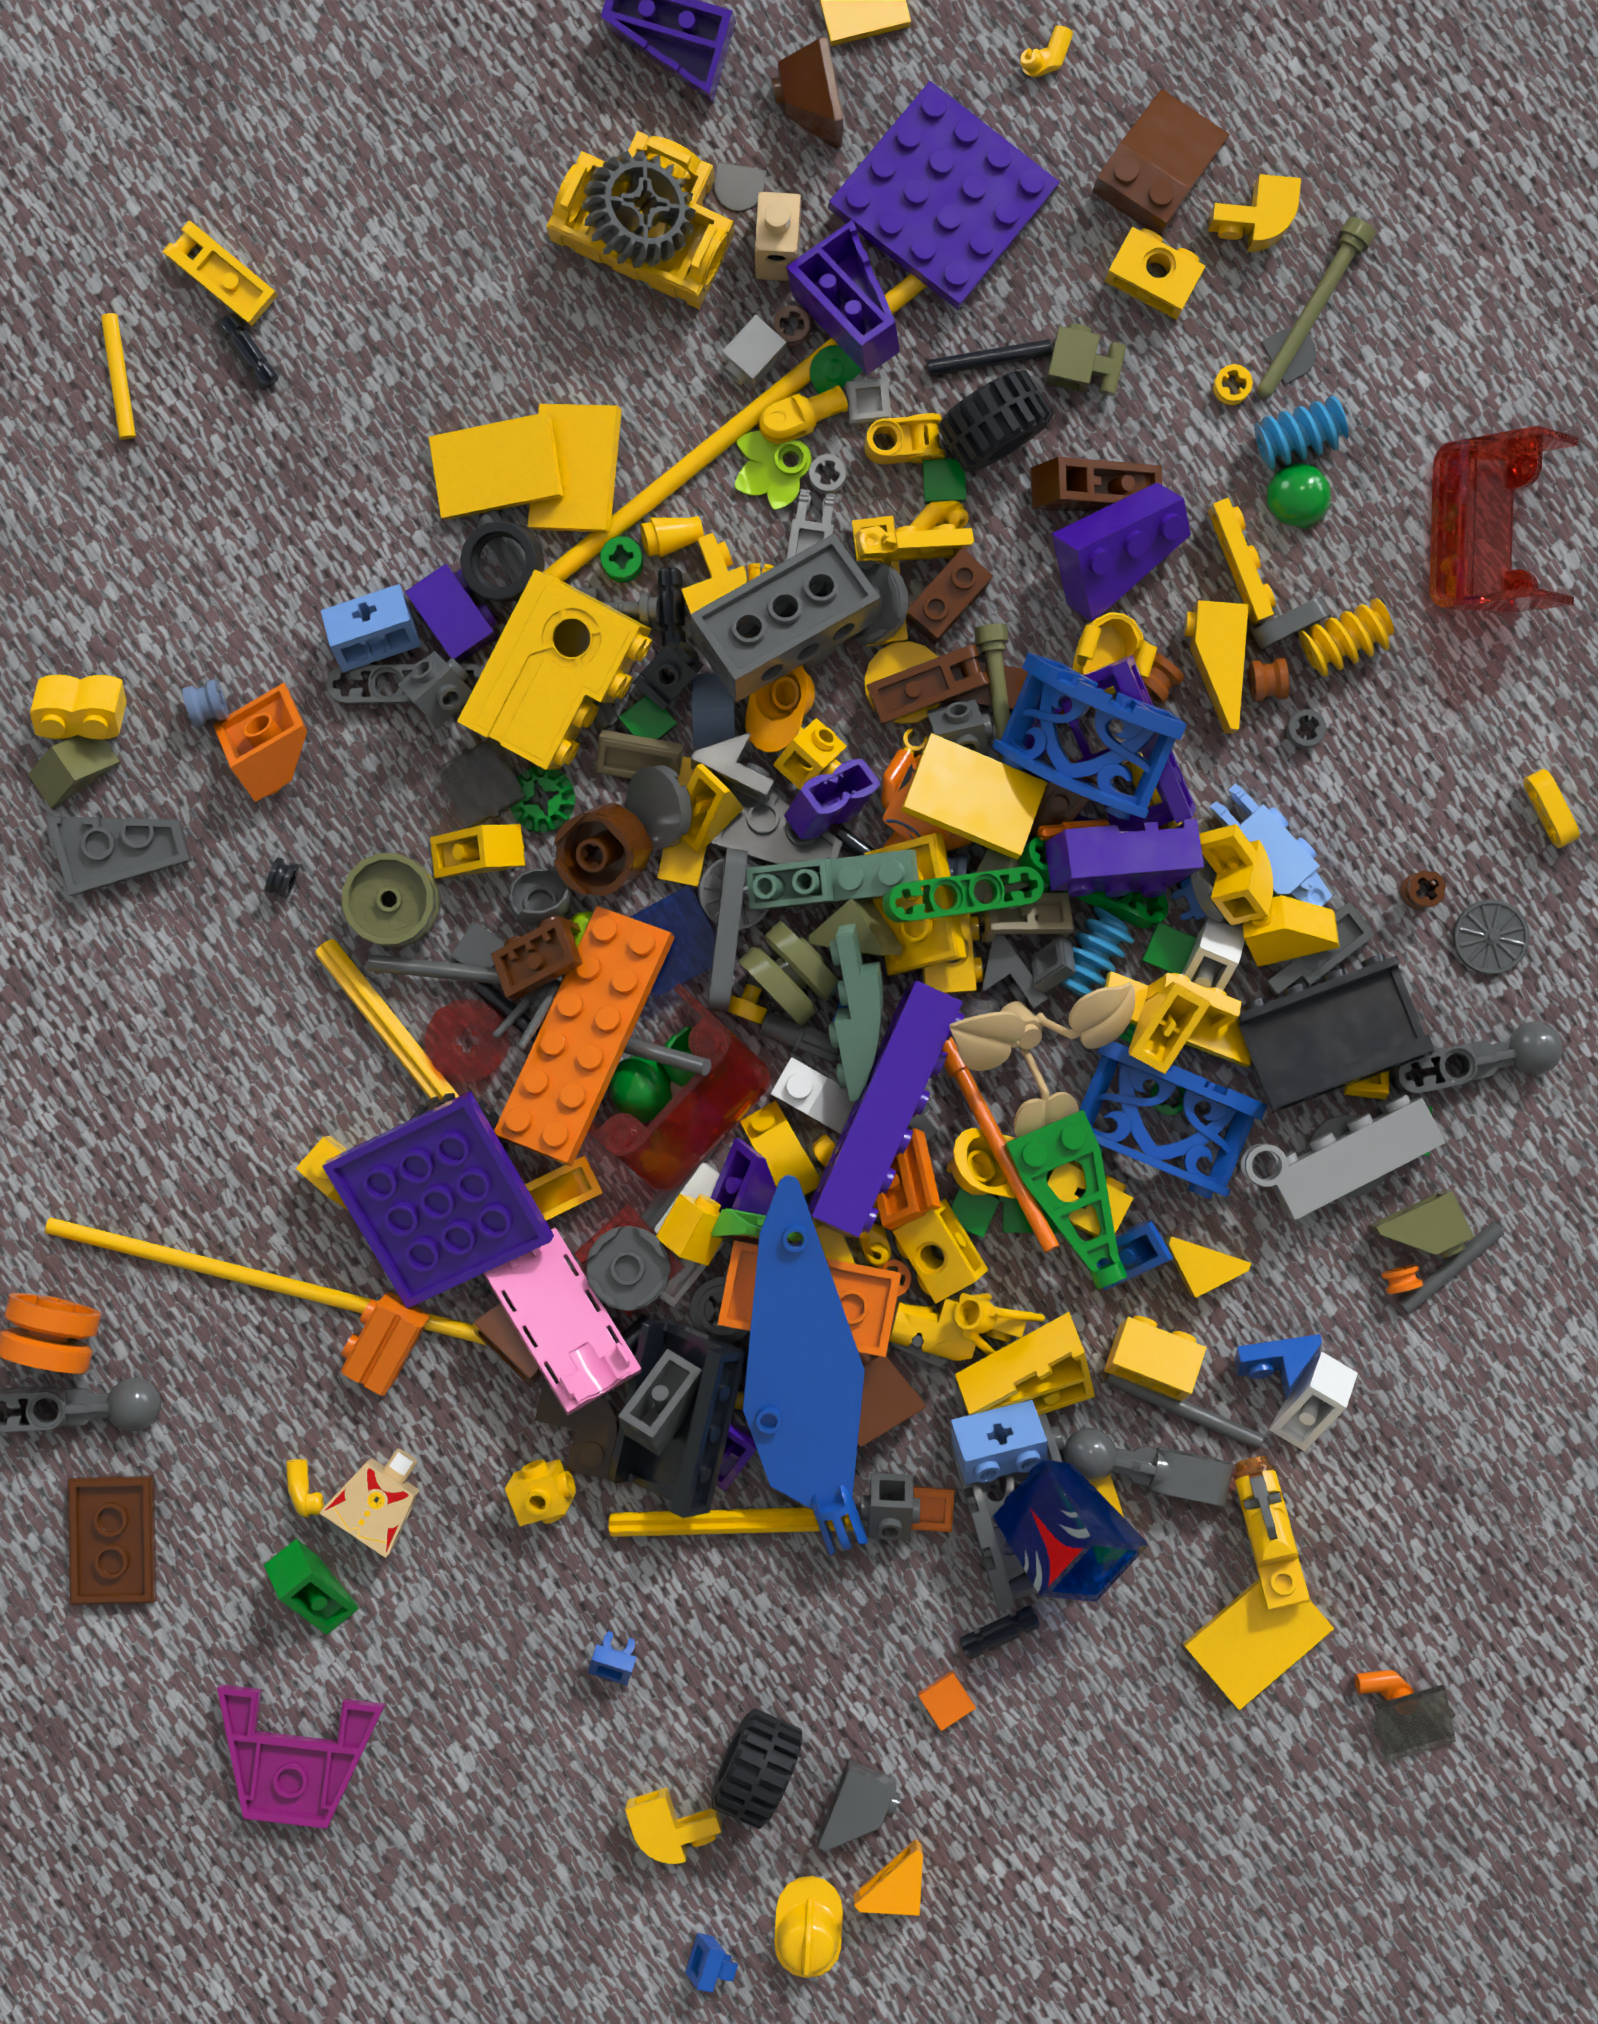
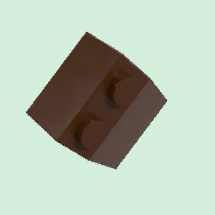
M1161 89L1120 142L1097 176L1092 193L1146 229L1162 236L1230 134Z

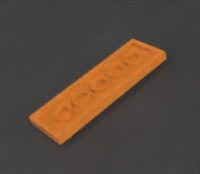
M596 906L577 948L583 964L567 972L562 980L494 1129L498 1138L572 1167L675 937L671 932Z

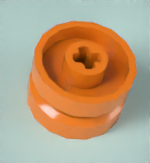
M27 1293L9 1294L4 1316L10 1323L19 1327H11L0 1331L1 1358L21 1365L71 1374L88 1372L93 1350L86 1343L78 1339H87L97 1335L102 1317L100 1311L51 1296Z

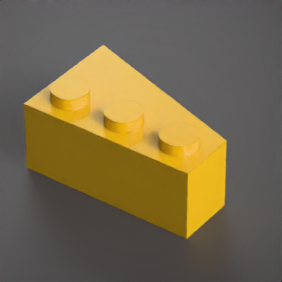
M1070 1312L955 1374L968 1415L1033 1400L1039 1416L1095 1397L1085 1351Z

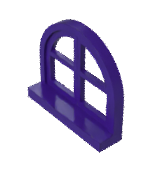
M1133 655L1083 675L1097 682V688L1105 690L1114 686L1117 694L1121 693L1154 706ZM1065 696L1062 705L1065 714H1067L1072 709V701L1068 696ZM1055 708V713L1058 714L1062 709ZM1035 718L1031 728L1041 727L1040 719ZM1079 720L1069 722L1083 755V758L1076 760L1077 762L1089 761L1111 751L1110 748H1106L1092 753ZM1156 733L1149 743L1140 750L1143 757L1149 760L1159 733ZM1028 734L1024 746L1032 749L1035 739L1033 735ZM1172 750L1156 786L1161 802L1147 807L1149 812L1146 818L1131 814L1130 819L1125 820L1107 812L1109 819L1106 820L1110 825H1118L1119 831L1138 832L1144 831L1143 824L1147 822H1158L1159 827L1174 820L1176 823H1179L1184 819L1193 817L1197 809ZM1025 769L1024 771H1022V772H1025V773H1027V774H1030V775H1032V776H1034V777H1037V778H1039V779H1041V780L1046 781V782H1047V785L1050 783V781H1048V780H1046V779H1044V778H1042V777H1040V776H1038V775H1036V774H1034V773L1028 771L1027 769ZM1078 814L1073 821L1097 819L1085 817Z

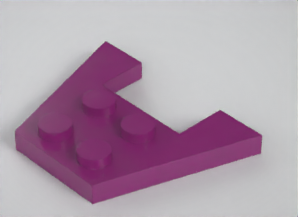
M220 1684L217 1687L243 1819L327 1829L386 1704L344 1699L341 1708L338 1740L257 1731L262 1689Z

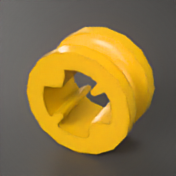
M1227 365L1220 370L1214 380V395L1225 405L1240 404L1252 390V376L1241 365ZM1229 375H1234L1236 382L1243 383L1244 388L1240 387L1236 395L1230 394V389L1222 386V381L1226 382Z

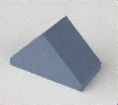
M716 673L696 674L693 678V751L735 738V700Z

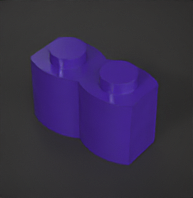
M864 759L846 761L839 765L832 775H819L807 781L786 811L784 817L800 839L819 837L830 828L832 823H845L858 816L880 785V781Z

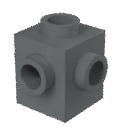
M435 651L426 659L419 661L414 666L412 672L398 684L403 692L437 728L453 714L459 712L472 693V690L464 683L469 677L466 671L453 658L445 662Z
M976 699L955 702L948 706L927 710L930 732L984 756H989L987 739L994 737L989 715H981Z
M871 1473L869 1495H861L860 1519L867 1521V1538H878L888 1541L910 1539L911 1523H919L920 1498H913V1475Z

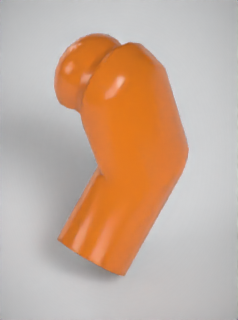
M1382 1670L1355 1674V1687L1359 1695L1380 1693L1400 1713L1410 1712L1415 1707L1414 1690L1397 1672Z

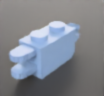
M1234 784L1228 792L1233 801L1248 815L1240 824L1230 814L1229 810L1224 805L1218 803V801L1209 807L1212 814L1223 827L1237 824L1249 842L1261 841L1272 869L1273 897L1289 895L1293 899L1321 907L1329 901L1332 894L1316 872L1320 865L1314 860L1317 856L1315 850L1304 839L1299 838L1296 840L1286 829L1289 825L1288 821L1276 808L1271 807L1268 810L1264 804L1258 806L1243 788L1237 784Z

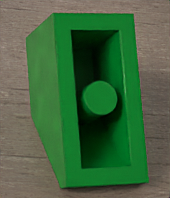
M297 1539L263 1565L278 1599L326 1635L359 1609L320 1557Z

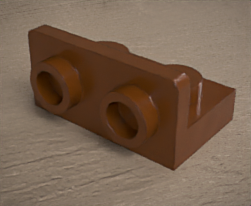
M552 916L539 922L538 928L525 935L509 938L505 941L504 947L491 953L507 999L515 1001L583 964L573 937L581 932L579 924L560 916Z

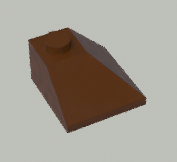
M824 37L813 41L778 61V77L771 78L775 103H783L786 117L833 148L842 147L843 114L828 39Z

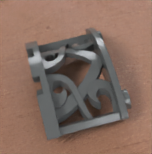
M1046 1413L1039 1415V1419L1048 1441L1047 1465L1039 1466L1031 1472L1024 1473L1019 1471L999 1476L1005 1478L1004 1493L999 1500L990 1499L986 1493L990 1485H996L1000 1489L998 1478L987 1483L975 1482L965 1484L952 1445V1439L948 1440L969 1513L972 1515L976 1528L977 1540L999 1612L1015 1607V1599L1038 1593L1034 1587L1037 1570L1023 1573L1025 1572V1553L1021 1555L1017 1546L1012 1553H1005L1003 1551V1544L1010 1538L1017 1539L1026 1549L1028 1569L1033 1564L1036 1567L1037 1551L1042 1571V1583L1039 1592L1081 1579H1085L1087 1583L1095 1581L1092 1566L1099 1564V1560L1092 1539L1085 1541V1538L1058 1533L1065 1517V1513L1061 1510L1070 1513L1076 1512L1077 1515L1078 1512L1059 1451L1065 1449L1063 1438L1058 1425L1050 1427ZM1051 1467L1059 1491L1042 1478ZM1014 1481L1036 1491L1052 1504L1045 1526L1058 1541L1068 1547L1084 1548L1050 1586V1566L1044 1567L1040 1559L1045 1552L1048 1554L1041 1534L1032 1544L1028 1537L1018 1529L1009 1526L993 1527L991 1519L1003 1513L1011 1503L1014 1494ZM1067 1516L1070 1528L1075 1530L1082 1529L1079 1516Z

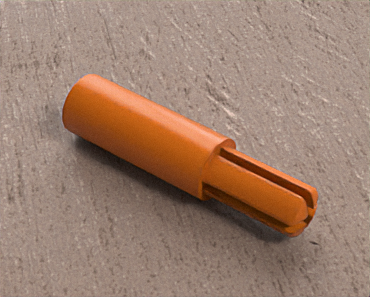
M1106 819L1063 822L1059 825L1040 826L1037 835L1041 841L1049 840L1065 829L1110 826Z

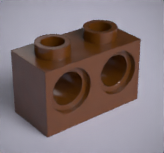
M961 548L910 605L906 614V620L936 645L990 585L993 575Z

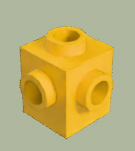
M816 718L805 729L800 727L798 735L789 743L773 766L801 790L807 781L816 776L832 775L835 769L841 765L837 758L847 745L831 729Z
M538 1459L526 1464L520 1471L514 1472L505 1487V1492L519 1526L541 1520L544 1524H548L566 1515L576 1494V1486L569 1471L565 1472L560 1459L550 1462Z

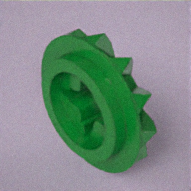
M540 766L530 767L516 777L509 790L510 810L523 827L535 832H550L561 827L571 817L575 807V791L570 780L559 770H545ZM536 782L539 783V786L542 787L545 793L552 792L554 794L559 792L558 795L548 800L549 808H547L549 815L545 816L544 811L541 810L538 804L525 805L526 802H529L531 798L536 796Z

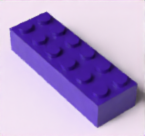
M917 980L905 988L875 1055L867 1083L859 1099L854 1102L808 1206L814 1222L849 1238H857L864 1232L869 1233L879 1211L873 1207L878 1194H886L896 1173V1170L890 1168L893 1159L899 1153L904 1154L911 1140L913 1131L907 1129L911 1118L915 1117L916 1114L921 1115L929 1099L930 1092L924 1090L926 1084L933 1076L939 1075L945 1063L947 1053L941 1050L945 1041L953 1037L949 1024L964 1019L965 1015L959 1012L963 1001Z

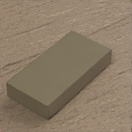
M601 730L595 772L632 779V776L641 768L664 765L673 769L679 775L684 744Z

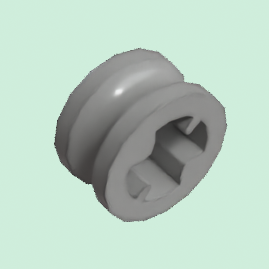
M831 454L820 455L814 459L809 470V480L814 490L825 495L826 493L835 494L841 490L846 479V468L842 460ZM826 464L833 465L834 474L839 476L835 483L830 479V485L822 484L821 475L816 473L819 467L825 470Z

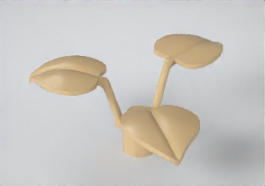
M1129 981L1121 986L1105 987L1084 995L1074 1004L1069 1014V1025L1072 1029H1067L1047 1019L1043 1013H1038L1034 1016L1026 1004L1020 1001L1007 1004L1000 1012L981 1014L949 1024L959 1056L964 1064L972 1070L985 1071L1001 1065L1010 1056L1011 1047H1018L1023 1053L1040 1090L1041 1099H1030L1019 1107L1014 1119V1130L1017 1138L1079 1111L1077 1101L1071 1094L1057 1092L1049 1096L1048 1088L1029 1050L1040 1043L1042 1027L1045 1026L1069 1039L1080 1037L1081 1043L1087 1049L1105 1046L1117 1039L1127 1028L1135 1008V989Z

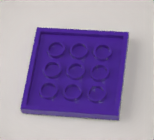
M929 81L830 199L828 209L846 223L853 219L858 233L958 310L1055 192L1060 181L933 82Z
M471 1091L328 1159L322 1166L406 1308L412 1307L546 1245L554 1237L553 1232Z

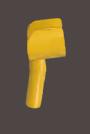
M827 1134L820 1137L812 1146V1152L825 1168L836 1145Z

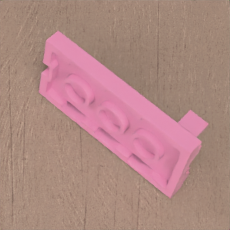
M555 1227L551 1229L554 1237L550 1243L483 1273L568 1416L640 1374L641 1367L601 1301L589 1286L587 1278ZM566 1258L569 1261L572 1268L574 1269L577 1276L574 1275L573 1271L569 1267L568 1263L565 1260ZM504 1292L516 1310L514 1313L503 1296ZM587 1293H588L589 1296L591 1297L592 1301L594 1302V1304H595V1306L597 1307V1309H598L599 1312H597L596 1309L594 1308L593 1304L591 1303L590 1299H589L588 1296H587ZM526 1328L529 1334L531 1335L532 1339L534 1340L535 1344L537 1345L536 1348L533 1347L532 1343L530 1342L529 1338L524 1332ZM608 1329L611 1330L612 1334L614 1335L615 1339H616L617 1342H618L617 1344H616V1342L614 1341V1339H613V1337L611 1336V1334H610V1332L608 1331ZM547 1364L549 1365L550 1369L552 1370L553 1374L558 1380V1384L554 1382L553 1378L551 1377L550 1373L545 1367Z

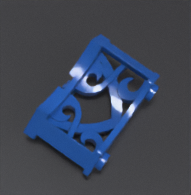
M1028 652L1022 669L1027 671L1028 674L1002 739H995L992 745L996 751L1003 755L1001 762L1021 771L1027 769L1056 785L1107 806L1105 810L1118 818L1129 820L1131 814L1146 818L1149 812L1147 807L1176 739L1181 740L1187 724L1170 711L1149 705L1121 693L1117 694L1115 700L1111 699L1113 695L1106 693L1101 688H1097V682L1076 672L1064 663ZM1065 696H1068L1072 701L1071 711L1067 714L1055 713V708L1064 709L1062 701ZM1092 706L1097 709L1095 713L1097 734L1111 751L1089 761L1072 764L1061 746L1056 723L1075 721L1082 717ZM1035 718L1040 719L1041 727L1031 728ZM1114 719L1120 720L1124 725L1122 732L1115 733L1121 739H1126L1123 743L1115 739L1109 731V724ZM1156 733H1159L1149 760L1139 755L1137 752L1145 747ZM1028 734L1033 735L1035 739L1032 749L1024 746ZM1047 752L1052 763L1043 759L1041 756H1043ZM1126 760L1144 770L1134 795L1120 792L1114 786V779L1117 776H1122L1127 782L1133 781V775L1129 768L1121 764ZM1098 773L1097 784L1080 778Z
M1114 1041L1099 1047L1097 1053L1102 1056L1079 1111L1084 1110L1100 1146L1101 1153L1103 1148L1106 1147L1190 1182L1187 1190L1208 1199L1212 1198L1214 1192L1228 1197L1231 1190L1227 1188V1185L1254 1119L1262 1120L1268 1105L1230 1088L1212 1083L1204 1077L1175 1065L1170 1066L1166 1074L1129 1055V1047ZM1118 1063H1120L1118 1073L1119 1094L1107 1093ZM1151 1079L1157 1083L1158 1092L1155 1096L1149 1098L1135 1097V1090L1146 1092L1143 1089V1083L1146 1080ZM1178 1086L1185 1089L1182 1099L1185 1117L1198 1131L1180 1141L1157 1146L1145 1129L1137 1106L1148 1107L1160 1104L1167 1100ZM1103 1100L1119 1102L1122 1108V1112L1110 1111L1103 1116V1118L1114 1119L1117 1124L1116 1129L1111 1133L1100 1132L1093 1128ZM1200 1101H1205L1209 1105L1208 1113L1201 1115L1206 1120H1211L1207 1125L1199 1121L1194 1114V1107ZM1229 1123L1225 1136L1222 1139L1217 1134ZM1131 1132L1143 1153L1117 1142L1125 1139ZM1211 1140L1220 1148L1209 1174L1204 1175L1197 1169L1196 1162L1202 1156L1206 1157L1209 1162H1212V1154L1204 1146V1144ZM1184 1155L1186 1171L1160 1160Z

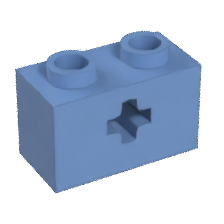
M400 584L321 610L328 642L342 673L421 646L412 610Z
M1033 1400L951 1420L952 1445L966 1485L975 1482L987 1483L999 1476L1019 1471L1024 1473L1031 1472L1039 1466L1047 1465L1048 1441Z

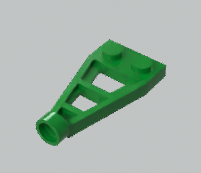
M1084 1110L1077 1111L1004 1143L1022 1183L1088 1269L1096 1289L1109 1286L1126 1278L1128 1275L1118 1255L1101 1149ZM1076 1161L1083 1168L1086 1189L1081 1198L1072 1202H1064L1056 1196L1048 1185L1047 1174L1052 1169L1068 1162ZM1091 1205L1096 1211L1100 1233L1097 1237L1084 1241L1079 1238L1070 1223L1069 1214L1084 1206ZM1107 1258L1110 1260L1111 1263L1099 1268L1097 1267L1100 1259Z

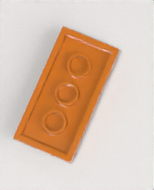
M739 1241L733 1242L718 1325L750 1331L758 1245ZM826 1258L858 1352L886 1357L901 1273Z

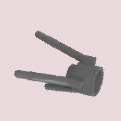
M554 979L528 993L524 1000L493 1032V1037L496 1039L500 1038L532 1005L531 1010L535 1015L517 1045L520 1050L525 1049L542 1020H545L562 982Z

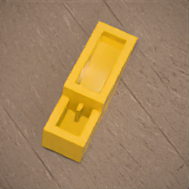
M585 1156L576 1159L572 1167L564 1165L525 1184L545 1220H549L603 1193Z

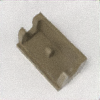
M986 893L982 903L988 904L993 897V893ZM1042 893V896L1036 902L1023 907L977 914L979 926H985L981 939L983 943L992 942L996 934H1055L1054 940L1062 935L1067 938L1069 933H1072L1074 930L1068 893Z

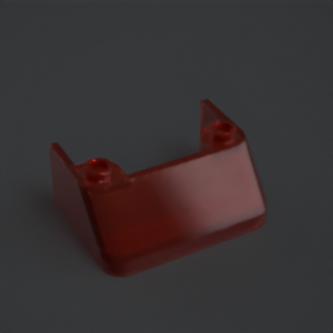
M1532 426L1452 441L1440 447L1433 461L1429 592L1434 604L1452 610L1524 612L1574 605L1573 596L1539 589L1537 578L1533 573L1522 569L1512 570L1514 490L1529 487L1538 479L1542 470L1543 452L1578 446V437L1542 426Z
M679 983L673 990L703 1017L690 1032L689 1048L693 1055L711 1060L712 1065L709 1074L704 1076L696 1073L647 1127L634 1116L620 1113L610 1117L602 1126L593 1119L588 1130L609 1152L651 1187L661 1191H669L679 1186L763 1096L771 1083V1072L768 1066Z

